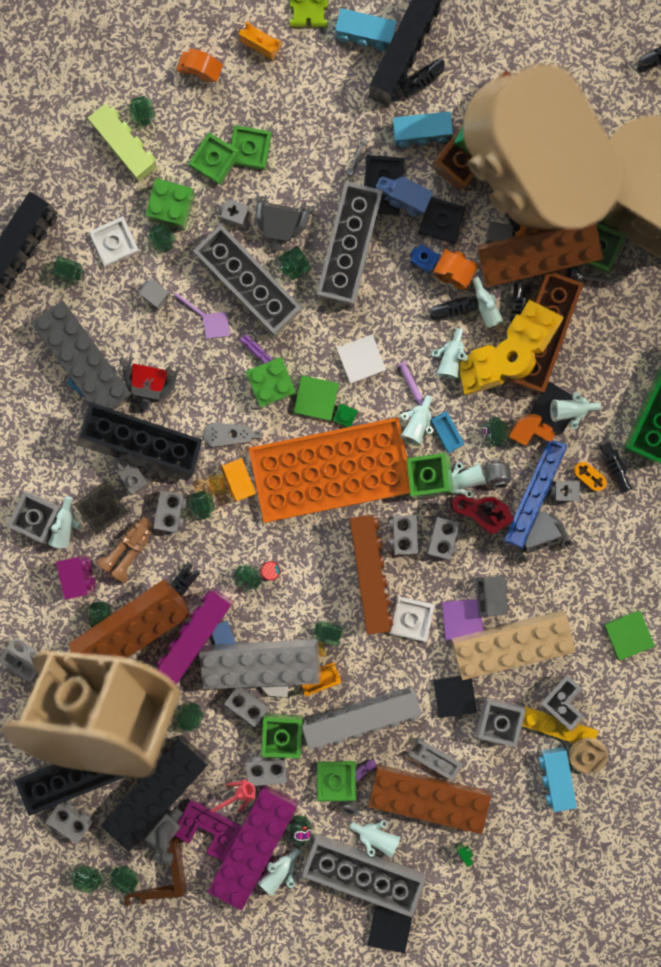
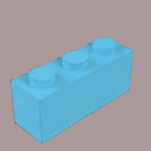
M340 8L335 38H338L341 42L347 43L352 41L362 47L369 45L374 46L379 51H386L394 36L396 21Z
M450 111L393 117L394 145L400 148H407L411 144L417 143L419 146H425L435 141L438 144H444L453 135Z
M563 747L540 751L541 757H538L540 768H544L545 776H542L544 788L548 790V795H545L547 806L551 807L554 812L577 808L567 751Z

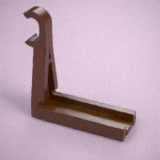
M172 837L168 848V853L173 854V860L170 864L173 885L131 891L125 897V905L127 907L131 903V897H140L141 904L144 905L148 899L184 896L187 891L178 837Z

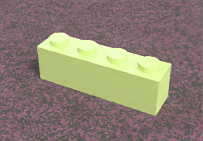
M105 103L90 115L88 119L140 182L157 168L154 163L156 159L150 151L146 153L143 150L144 144L137 136L134 138L130 134L132 130L125 121L123 123L120 122L118 119L120 115L114 107L109 108Z

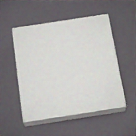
M123 216L89 232L105 268L140 252Z
M373 334L337 348L350 384L386 371Z
M397 596L392 617L393 626H390L391 632L389 634L427 642L435 604Z

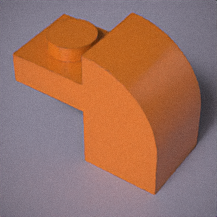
M190 48L189 52H182L176 70L183 74H194L205 82H217L223 64L203 51Z
M526 414L515 422L509 432V437L526 446L534 433L549 442L553 440L555 434L551 426L545 423L540 424L542 420L540 415Z

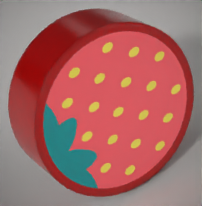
M274 561L266 562L261 568V574L266 580H275L280 575V566Z

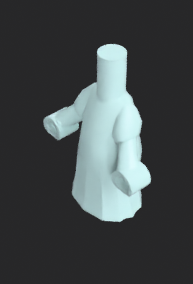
M479 276L472 278L471 280L478 299L479 311L486 327H492L501 323L503 318L495 304V295L489 294L483 288Z
M456 328L452 341L446 343L443 348L433 350L432 355L435 358H441L444 353L436 373L438 376L458 379L460 360L467 361L468 359L464 352L465 346L461 342L463 329Z
M578 392L573 393L572 398L574 400L553 399L550 405L552 421L557 422L575 417L574 420L569 421V426L572 429L578 427L579 421L586 416L588 411L601 409L600 402L589 403Z
M426 395L421 406H416L412 411L399 415L401 421H405L412 416L400 436L402 440L411 445L420 446L424 433L428 435L433 432L430 426L432 416L429 410L433 399L431 396Z
M458 462L452 472L454 494L460 493L471 498L473 492L464 489L487 485L484 472L480 463L458 473L463 468V464Z
M65 496L63 507L56 514V520L51 527L52 533L48 542L52 547H69L71 527L76 530H80L82 524L75 519L74 513L70 509L72 497Z
M386 820L376 824L369 823L365 826L352 822L349 828L360 834L361 842L366 846L370 857L375 854V850L371 847L372 845L389 858H392L401 838L400 836L379 830L381 827H387L388 822Z
M295 847L288 856L279 857L275 863L269 862L266 865L268 871L257 881L262 889L271 896H274L286 876V885L289 888H293L295 885L292 874L294 872L293 861L301 854V851Z

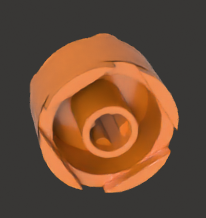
M445 249L434 268L433 275L446 284H453L456 289L466 291L479 264L465 259L466 255L460 251L453 253Z

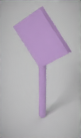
M175 294L176 298L203 317L206 339L230 336L227 312L204 314L179 294Z

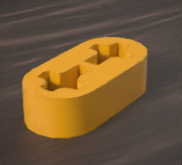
M579 462L574 466V475L591 490L601 491L606 487V478L589 463ZM579 466H585V471L589 474V476L585 474L580 475V470L578 469ZM591 477H593L594 479H599V478H600V479H601V481H600L601 486H596V487H594L593 485L595 484V482H594L593 480H591L590 478H591Z

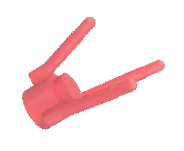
M246 779L227 783V787L238 786L235 796L211 809V812L213 813L237 799L244 801L238 809V812H241L251 800L255 799L254 785L247 782Z

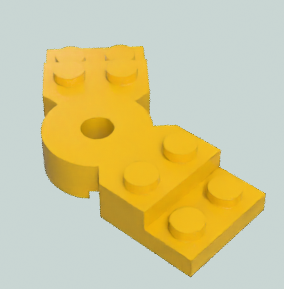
M529 300L520 316L516 314L507 329L508 339L502 341L497 348L487 345L472 350V354L467 355V361L460 360L459 372L464 394L468 396L502 385L505 377L513 380L526 377L535 366L534 354L544 352L564 318ZM515 355H518L517 360L514 361V362H511L512 358H513Z

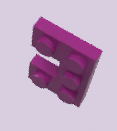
M191 799L178 823L180 829L174 836L190 843L197 828L200 827L215 835L206 853L224 861L242 825L216 811L212 813L210 808Z

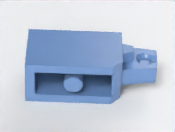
M382 176L376 185V189L383 191L382 193L386 196L385 200L390 202L391 206L402 208L413 217H419L425 213L433 194L432 191L403 176L395 181Z

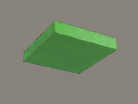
M234 125L231 146L241 152L234 165L266 170L272 132Z
M208 132L188 165L221 185L241 152Z
M302 375L294 413L331 421L339 383Z
M640 610L604 624L619 661L655 647Z
M356 761L317 762V802L357 801Z

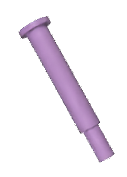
M407 361L396 367H399L415 400L421 406L423 397L406 366Z

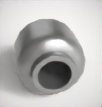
M501 459L492 460L491 464L485 468L487 483L494 489L505 488L512 480L509 464L502 462Z

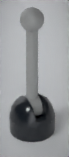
M570 267L567 272V278L578 282L581 279L606 282L608 285L613 283V278L611 277L606 279L582 275V272L574 267Z

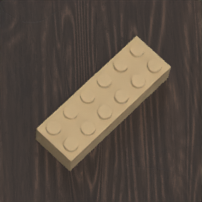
M563 611L451 639L459 675L462 680L575 653L568 617Z

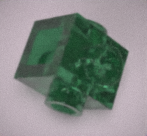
M298 246L286 251L278 258L281 263L279 266L284 276L288 275L292 281L312 269L306 256Z

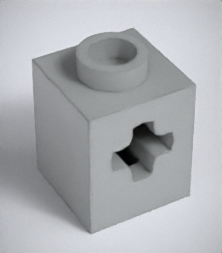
M227 199L225 204L222 203L219 214L223 222L244 229L250 209L249 206ZM234 210H236L237 214H234L232 217L230 215V212H234Z
M151 278L149 281L146 280L140 287L141 291L139 294L158 310L171 297L167 290Z
M553 481V485L550 486L549 490L550 497H553V501H579L580 482ZM560 489H568V493H560Z

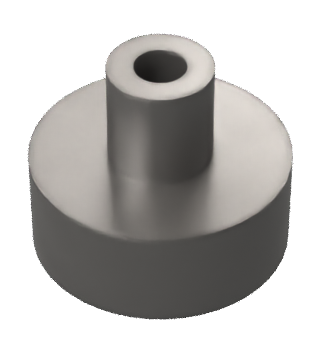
M341 801L339 810L346 815L356 816L360 806L355 801Z

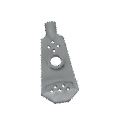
M211 422L204 430V440L211 447L250 442L252 438H261V430H252L249 426ZM231 431L236 432L235 438H230L229 433Z

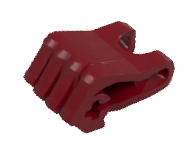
M460 495L453 497L450 501V509L453 512L468 517L489 534L498 533L499 530L514 521L509 507L495 497L473 499ZM460 500L464 502V507L462 509L458 508V502ZM492 502L493 507L487 512L497 513L500 517L497 519L494 516L486 515L479 505Z

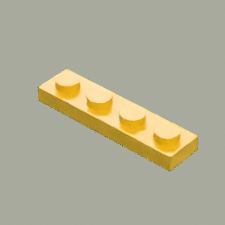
M524 706L526 710L522 723L523 727L572 743L583 738L596 739L597 729L579 724L572 732L554 715Z

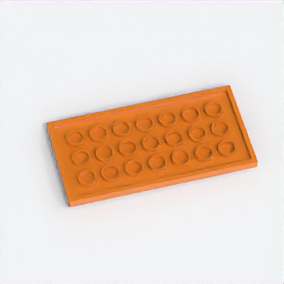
M399 417L249 447L263 522L266 523L410 493L407 455L404 441L400 438L402 431Z

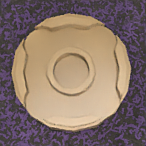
M583 738L571 746L569 760L576 771L583 774H589L588 772L592 771L595 773L601 770L607 763L608 752L600 740Z

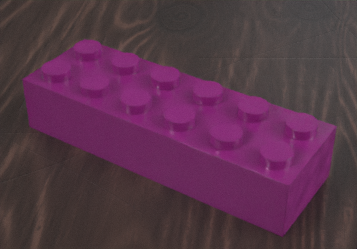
M216 588L213 591H207L201 600L203 605L201 607L198 606L191 614L190 618H192V621L190 623L187 622L180 630L179 634L181 637L179 639L176 637L169 646L168 650L170 653H165L156 665L159 667L157 671L169 678L175 685L178 684L234 602Z
M268 785L262 786L238 835L214 876L208 893L242 911L293 816L298 801Z

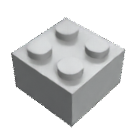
M24 491L7 527L41 543L48 542L52 533L51 527L56 520V514L62 509V506L30 491Z
M484 697L476 730L477 737L517 747L526 709L522 705Z

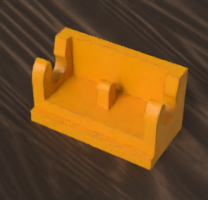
M246 21L245 29H241L238 33L240 42L273 60L282 45L281 40L272 38Z
M242 458L220 467L234 503L256 494Z
M335 662L320 667L321 678L319 684H302L305 697L342 683Z

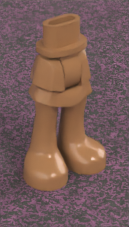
M143 516L139 522H135V525L125 531V534L121 536V540L107 557H100L96 563L105 571L110 572L118 558L129 546L130 550L111 572V575L116 579L126 583L129 578L127 569L135 557L142 552L143 547H146L149 535L152 534L150 531L153 529L154 523Z

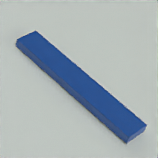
M555 440L547 442L513 518L514 521H512L505 536V543L523 549L567 450V444Z

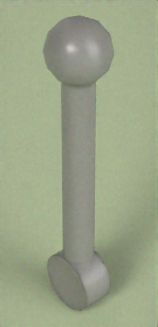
M366 139L360 140L361 145L351 167L347 169L348 176L354 174V167L363 147L367 145Z

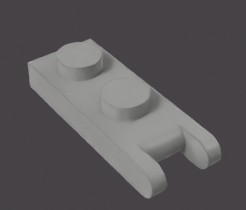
M417 737L416 742L422 746L417 754L409 751L408 755L454 781L463 764Z

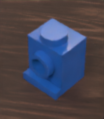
M420 244L418 248L414 247L409 255L412 258L410 264L430 274L440 254ZM425 254L427 259L422 260L420 255Z

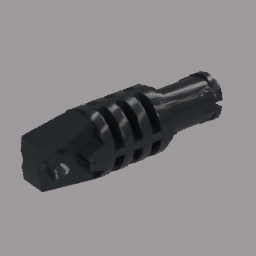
M610 442L600 445L601 459L610 477L615 479L621 493L632 490L633 488L625 475L627 470L617 450L612 448Z

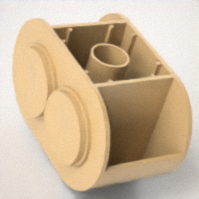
M552 64L533 65L518 71L514 75L500 77L487 83L471 99L463 124L465 143L473 157L469 160V166L479 180L484 181L487 179L494 191L490 195V200L500 214L508 213L515 222L531 229H567L591 225L601 219L611 209L622 188L623 165L616 149L581 88L568 71Z
M644 116L627 122L610 138L623 165V183L616 202L598 221L613 230L626 234L625 238L661 259V117Z
M55 651L36 653L32 662L34 668L40 674L20 721L4 723L2 727L4 737L23 752L61 767L136 778L151 775L180 698V691L177 686L157 670L125 658Z

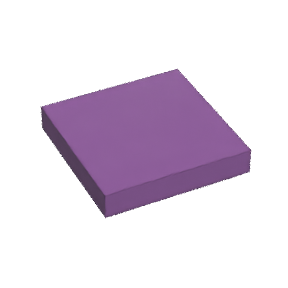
M477 599L442 602L445 641L483 631L482 616L478 615Z

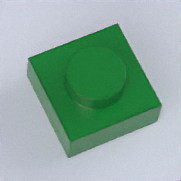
M340 403L333 421L345 427H351L358 410Z
M462 842L455 845L467 868L474 864L471 858L474 854L468 845L465 847Z

